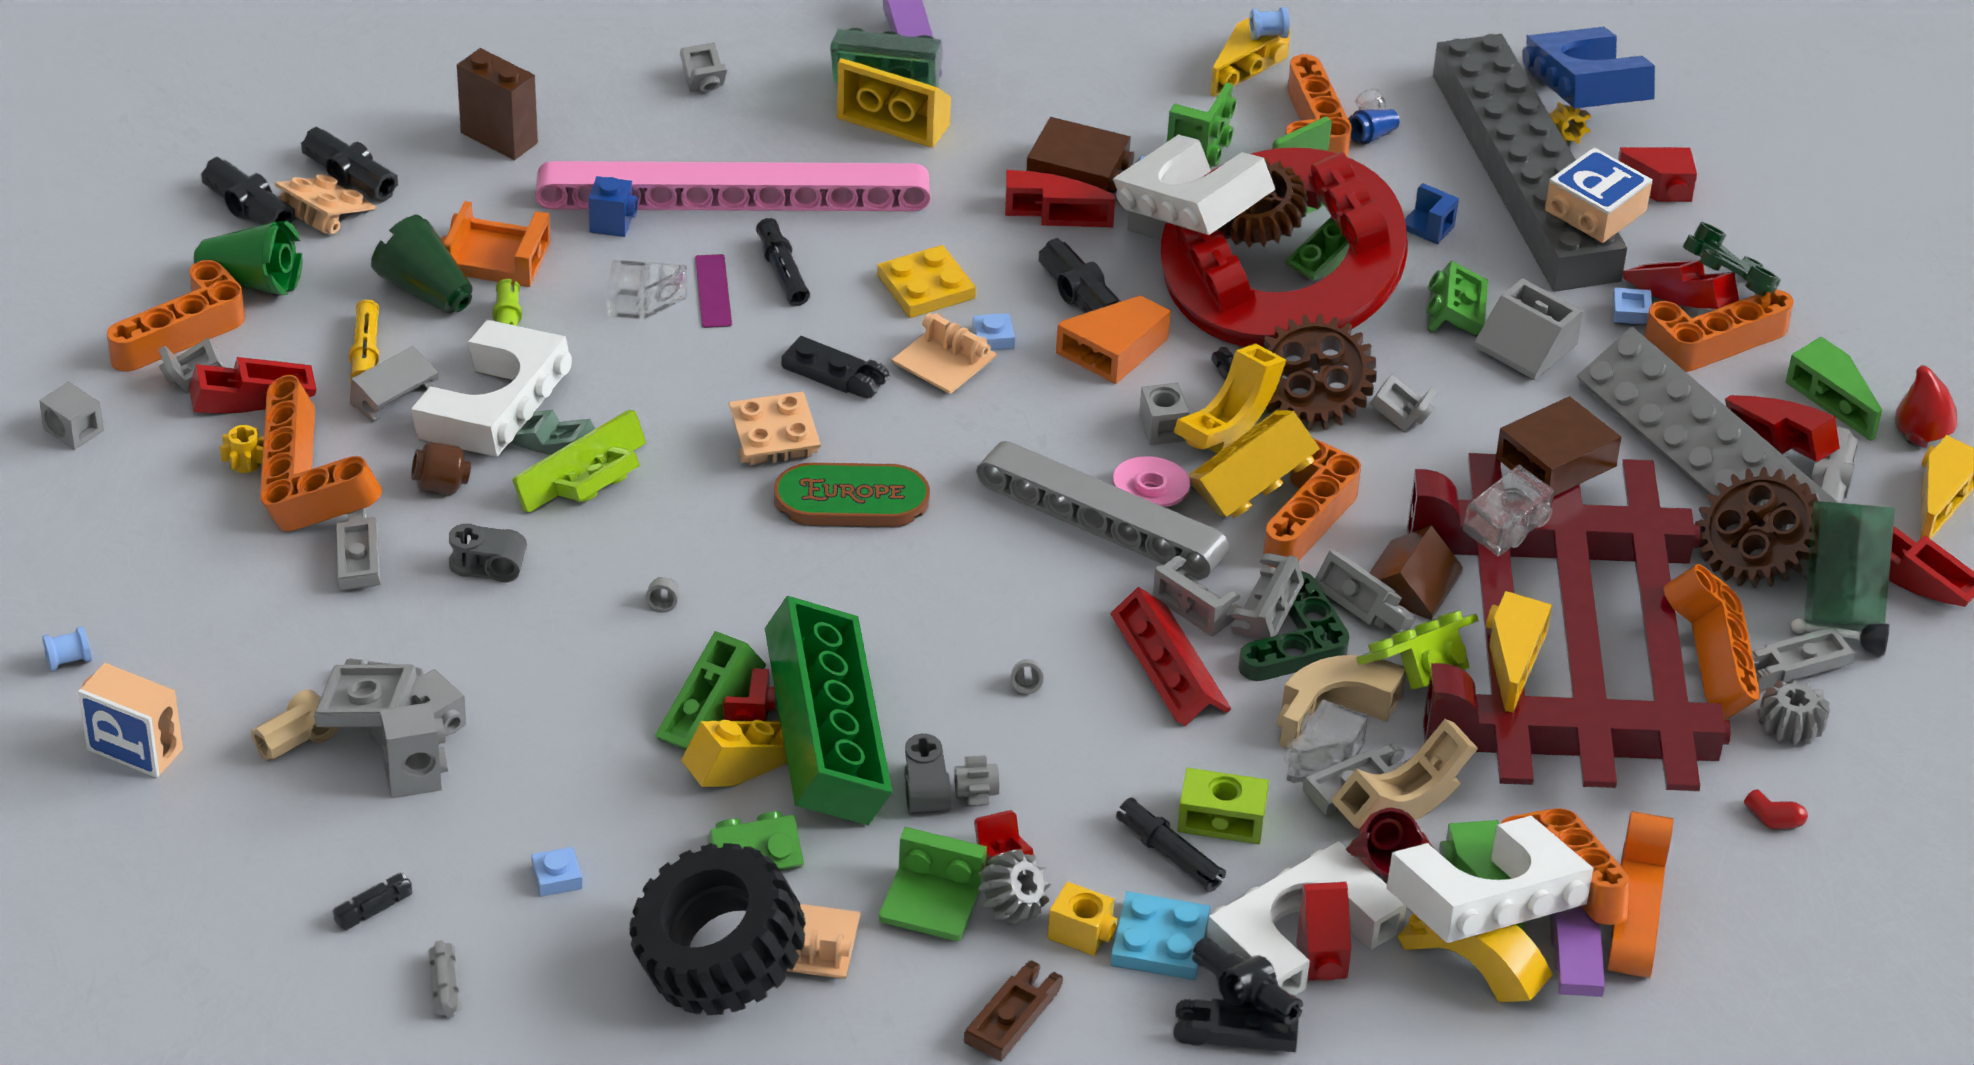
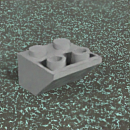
M1521 278L1499 297L1476 338L1474 347L1536 380L1577 345L1583 310Z

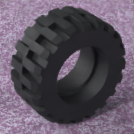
M724 843L722 848H718L716 844L701 846V851L693 853L691 850L680 854V859L671 865L667 862L659 869L660 875L655 880L649 879L642 890L644 893L643 898L638 897L632 913L635 917L631 918L629 934L632 938L631 947L634 955L658 992L664 996L667 1002L675 1007H682L684 1011L693 1014H701L702 1010H704L707 1015H723V1010L730 1009L732 1012L746 1009L745 1004L753 1000L756 1003L768 997L766 992L773 986L778 988L786 980L785 972L788 969L793 970L800 957L796 950H802L806 935L804 927L806 922L804 912L800 907L797 897L776 863L770 857L763 856L761 851L752 847L744 846L742 849L740 844ZM746 911L739 925L723 939L706 946L690 947L697 932L712 919L728 912Z

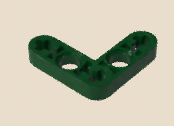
M1301 571L1304 583L1288 612L1298 630L1252 641L1241 648L1238 668L1245 678L1253 681L1268 680L1295 673L1321 659L1347 655L1349 633L1311 574ZM1315 612L1321 614L1324 618L1312 620L1304 614ZM1288 648H1297L1302 650L1304 654L1300 656H1292L1287 654L1284 650Z

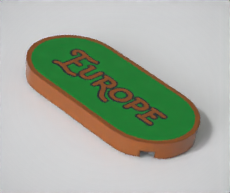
M802 463L782 472L774 485L776 508L781 513L783 510L789 514L790 520L804 525L902 526L913 522L914 517L920 513L922 516L927 511L930 501V487L925 477L918 471L899 464Z

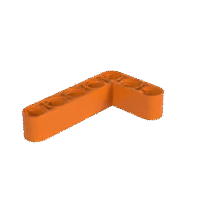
M286 375L276 379L267 390L260 491L262 504L281 531L286 532L366 508L375 503L382 493L381 485L365 459L360 456L347 457L312 469L315 406L298 378L293 375Z

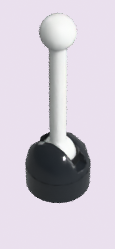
M1801 618L1794 619L1791 623V629L1796 634L1829 628L1828 626L1808 624ZM1873 622L1865 626L1861 632L1836 628L1842 637L1859 639L1866 651L1885 656L1890 624Z

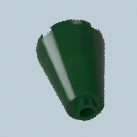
M416 214L404 218L389 230L393 236L386 244L382 240L377 244L371 257V267L381 278L446 313L460 312L471 302L472 285L431 223L425 218L423 219L420 215Z

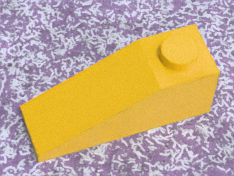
M1948 435L1936 447L1930 446L1922 460L1925 472L1921 490L1920 539L1924 535L1932 539L1974 490V448Z
M1505 591L1499 606H1491L1486 628L1492 629L1489 647L1505 711L1513 713L1547 635L1552 604Z

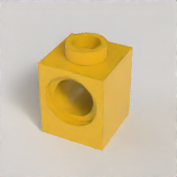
M1067 881L1049 910L1047 939L1095 956L1103 941H1111L1117 927L1118 919L1113 917L1114 898Z

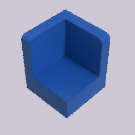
M1422 183L1417 188L1415 209L1405 218L1406 231L1438 245L1455 227L1459 198Z

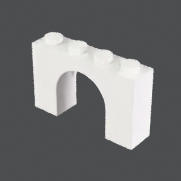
M1179 134L1113 178L1118 191L1116 194L1117 199L1125 210L1210 235L1275 190L1264 158L1241 152L1211 172L1200 141Z
M486 320L468 341L474 371L513 381L497 391L479 395L463 394L430 386L411 408L417 439L456 445L463 450L498 457L508 443L513 441L518 430L522 428L527 420L531 419L534 411L551 394L553 388L562 377L569 372L572 357L568 351L566 336Z
M1527 816L1497 824L1491 861L1512 879L1489 880L1466 874L1453 866L1432 846L1426 843L1392 852L1387 889L1446 943L1586 905L1594 868L1534 817Z
M1338 841L1324 850H1317L1309 859L1297 866L1284 869L1276 878L1264 885L1251 888L1243 897L1231 904L1217 908L1209 916L1207 938L1213 940V942L1227 952L1240 954L1245 959L1256 955L1265 957L1275 970L1278 985L1295 996L1306 989L1310 960L1277 930L1274 923L1288 914L1300 912L1303 884L1347 882L1350 932L1370 950L1398 935L1403 930L1407 906L1387 889V884L1357 857L1345 850L1346 847Z

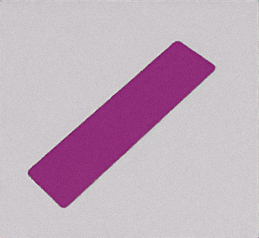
M697 255L695 259L702 326H731L732 318L725 255Z

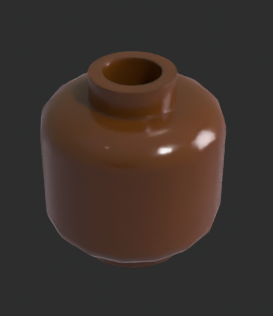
M427 442L422 450L416 449L414 453L411 479L417 481L421 491L450 496L457 492L460 484L468 483L471 462L464 461V453L459 446Z

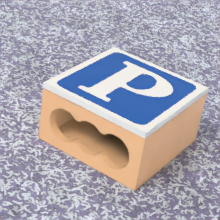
M1594 147L1550 178L1545 210L1604 243L1647 211L1652 179Z
M104 663L93 676H89L84 681L81 689L78 691L87 750L158 778L183 750L175 690L107 663Z

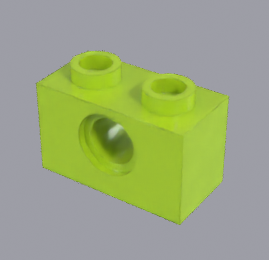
M1186 767L1179 806L1177 832L1260 844L1267 805L1269 779Z

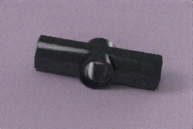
M316 126L307 132L305 139L301 143L302 153L324 166L328 175L335 178L337 184L341 187L351 183L373 198L384 202L392 197L395 188L398 186V176L375 162L367 147L358 141L348 145Z
M215 157L207 162L206 168L201 173L202 183L224 198L228 209L235 217L243 218L248 215L261 225L276 221L292 223L296 219L295 209L272 193L269 183L262 175L255 173L248 176L228 161L222 160L219 157Z
M1055 238L1047 241L1045 247L1039 251L1038 261L1057 281L1059 293L1066 303L1072 304L1077 302L1087 313L1121 302L1105 285L1104 275L1098 264L1095 262L1085 263L1066 242Z

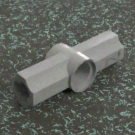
M1837 427L1840 449L1815 462L1811 479L1842 505L1843 498H1847L1855 464H1852V462H1854L1858 439L1851 434L1849 429Z

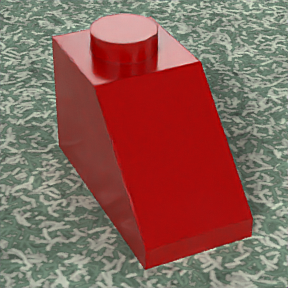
M1620 147L1618 161L1652 179L1649 198L1656 202H1692L1697 171L1690 147Z
M1347 882L1303 884L1296 944L1297 949L1310 960L1307 981H1328L1348 977L1352 949Z

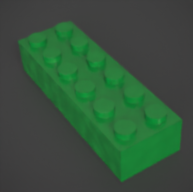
M787 595L764 629L794 804L807 810L869 825L893 792L859 617Z

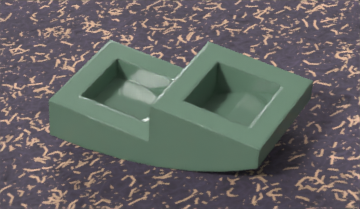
M554 410L534 411L531 419L527 420L522 428L518 430L511 443L530 450L553 454L593 431L595 427L591 419L560 422Z

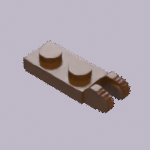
M1032 960L1028 961L1015 977L1011 975L964 1032V1043L1001 1062L1048 1004L1053 1001L1057 993H1059L1064 980L1063 976L1056 972H1051L1037 989L1032 984L1036 981L1041 967Z

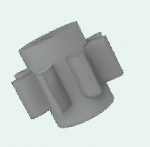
M984 755L965 756V766H955L954 768L956 797H967V806L989 805V796L999 795L998 765L987 764V757Z

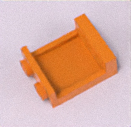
M464 201L459 213H454L452 216L448 236H443L441 240L466 277L496 282L503 279H512L511 284L516 281L520 286L531 287L551 242L550 213L535 211L529 226L526 227L474 218L472 202Z

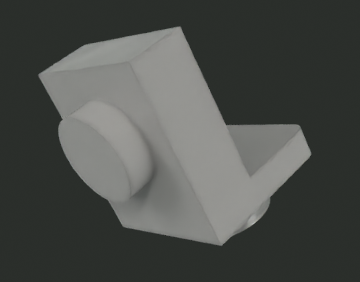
M715 42L681 48L680 58L690 91L701 90L709 92L724 86L727 68L725 64L720 63Z
M209 337L177 357L166 345L159 349L163 363L159 365L162 374L170 384L177 382L186 393H189V385L196 364L224 367L217 347Z
M1391 374L1369 404L1405 432L1415 421L1421 425L1431 414L1435 407L1430 402L1437 394V391L1431 387L1420 397Z

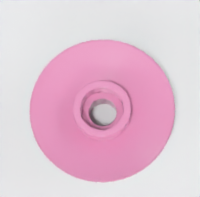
M1141 456L1128 459L1115 469L1113 486L1160 506L1169 507L1186 498L1190 490V478L1182 467L1172 461L1159 457Z

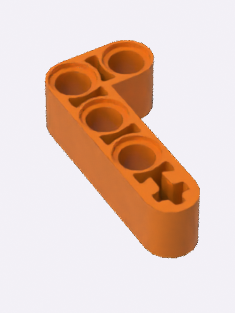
M1309 54L1294 56L1290 61L1287 91L1301 121L1290 123L1286 128L1285 135L1323 117H1327L1332 121L1328 151L1334 153L1343 152L1348 157L1351 124L1321 61Z
M203 260L193 264L189 271L192 292L116 322L108 328L107 340L112 367L122 372L134 371L161 360L159 349L165 345L173 354L197 345L208 337L212 339L238 328L245 320L240 284L216 261Z
M1776 290L1775 293L1766 292L1765 296L1758 294L1694 318H1691L1675 303L1658 301L1649 308L1644 337L1685 372L1694 371L1785 336L1788 331L1794 301L1787 292Z
M1314 439L1320 450L1312 455L1314 461L1309 466L1297 473L1293 469L1291 470L1290 480L1300 489L1266 525L1263 554L1270 553L1284 557L1295 556L1299 562L1356 500L1361 472L1359 460L1346 452Z
M1696 564L1664 586V593L1673 609L1692 623L1707 703H1721L1723 719L1728 720L1760 698L1744 610L1739 597L1726 583L1701 564Z
M1553 808L1514 815L1502 820L1501 823L1527 816L1534 817L1594 868L1587 904L1581 906L1588 916L1595 922L1605 925H1616L1627 920L1629 915V876L1576 813L1568 809Z
M1635 811L1630 813L1620 864L1629 876V915L1623 923L1612 925L1607 971L1644 978L1651 977L1665 866L1674 818Z

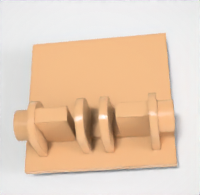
M318 174L316 178L308 179L293 177L291 181L275 182L274 185L283 190L279 198L295 209V217L305 221L308 225H312V227L326 235L330 233L335 234L339 231L341 226L338 221L340 214L375 210L376 208L375 205L364 200L360 192L341 187L337 184L335 178L328 175Z
M929 313L922 322L926 332L896 355L891 362L943 391L952 394L997 357V353L990 350L991 347L987 344L985 338L969 332L965 327L960 328V325L955 322L950 324V321L938 313L933 315Z
M804 391L729 402V408L742 447L739 448L741 463L748 462L749 466H753L757 463L768 462V455H770L771 462L774 463L777 462L778 453H781L783 461L788 460V455L790 459L798 457L808 458L811 457V453L818 452V448L821 447Z
M800 904L806 922L804 927L805 941L802 950H796L800 956L793 970L788 969L787 971L846 979L861 912Z

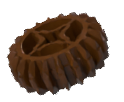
M1266 158L1265 163L1275 190L1217 229V231L1221 230L1225 239L1231 238L1235 246L1245 241L1249 249L1254 243H1261L1265 248L1267 241L1273 240L1279 244L1282 235L1291 237L1293 228H1300L1302 218L1306 217V201H1308L1303 181L1300 175L1295 174L1292 167L1284 168L1281 161L1271 165Z

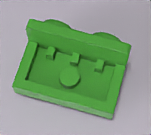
M781 811L758 815L757 821L741 824L739 818L720 821L715 824L716 828L711 829L707 836L708 845L716 844L718 848H722L724 843L740 844L742 849L744 846L761 851L763 856L770 857L780 871L801 868L804 865L795 816H782Z

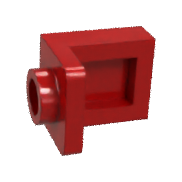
M753 668L749 697L727 696L724 698V720L767 721L768 711H776L777 699L774 686H770L769 669Z
M1007 810L978 817L974 820L977 844L987 846L986 866H988L987 861L993 856L1000 853L1004 854L1011 850H1022L1024 855H1034L1033 848L1019 836L1017 815L1014 811Z

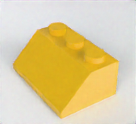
M843 58L838 61V119L931 148L934 147L950 126L951 96L938 87Z
M1276 410L1189 473L1190 485L1218 516L1227 517L1231 515L1232 518H1236L1252 506L1249 500L1260 492L1265 496L1283 484L1281 477L1293 469L1297 473L1309 466L1314 461L1312 455L1320 450V448L1294 411Z

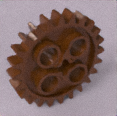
M1322 314L1318 315L1315 323H1310L1307 315H1303L1302 325L1298 326L1292 319H1288L1287 331L1276 326V339L1265 336L1264 347L1284 359L1289 356H1298L1301 359L1298 361L1286 360L1279 383L1267 405V410L1271 412L1279 408V410L1294 411L1300 420L1307 421L1308 430L1313 429L1315 421H1320L1324 430H1327L1330 419H1334L1341 426L1343 425L1344 413L1355 418V405L1362 408L1367 406L1366 396H1373L1374 385L1372 383L1376 382L1377 371L1373 370L1376 368V357L1370 356L1371 344L1362 345L1363 333L1359 332L1351 336V324L1348 323L1340 329L1337 327V317H1334L1329 324H1324ZM1334 350L1338 353L1336 355H1326L1323 352ZM1336 382L1342 383L1345 386L1342 388H1333L1329 385ZM1302 388L1308 392L1305 394H1295L1292 391Z
M1762 467L1759 476L1754 477L1752 471L1746 469L1744 480L1740 481L1736 475L1732 474L1731 486L1727 487L1720 482L1717 484L1721 493L1719 496L1707 494L1706 497L1711 507H1700L1699 512L1704 520L1695 522V525H1700L1699 547H1702L1700 552L1704 561L1709 560L1708 564L1713 572L1720 570L1719 572L1723 580L1727 581L1734 575L1737 586H1741L1749 578L1753 588H1757L1760 579L1766 578L1767 583L1771 587L1774 585V576L1780 575L1782 579L1788 581L1789 575L1787 570L1790 568L1801 573L1803 571L1799 562L1801 559L1807 561L1814 560L1809 548H1817L1820 540L1817 535L1823 533L1824 527L1821 520L1824 519L1821 507H1818L1820 504L1816 494H1811L1809 485L1806 482L1800 484L1795 474H1792L1785 480L1782 469H1778L1773 477H1770L1767 468ZM1762 500H1769L1766 504L1762 506H1755L1758 502ZM1739 524L1738 527L1733 530H1726L1727 527H1729L1730 525ZM1795 524L1789 530H1780L1785 525ZM1756 549H1764L1758 555H1750Z

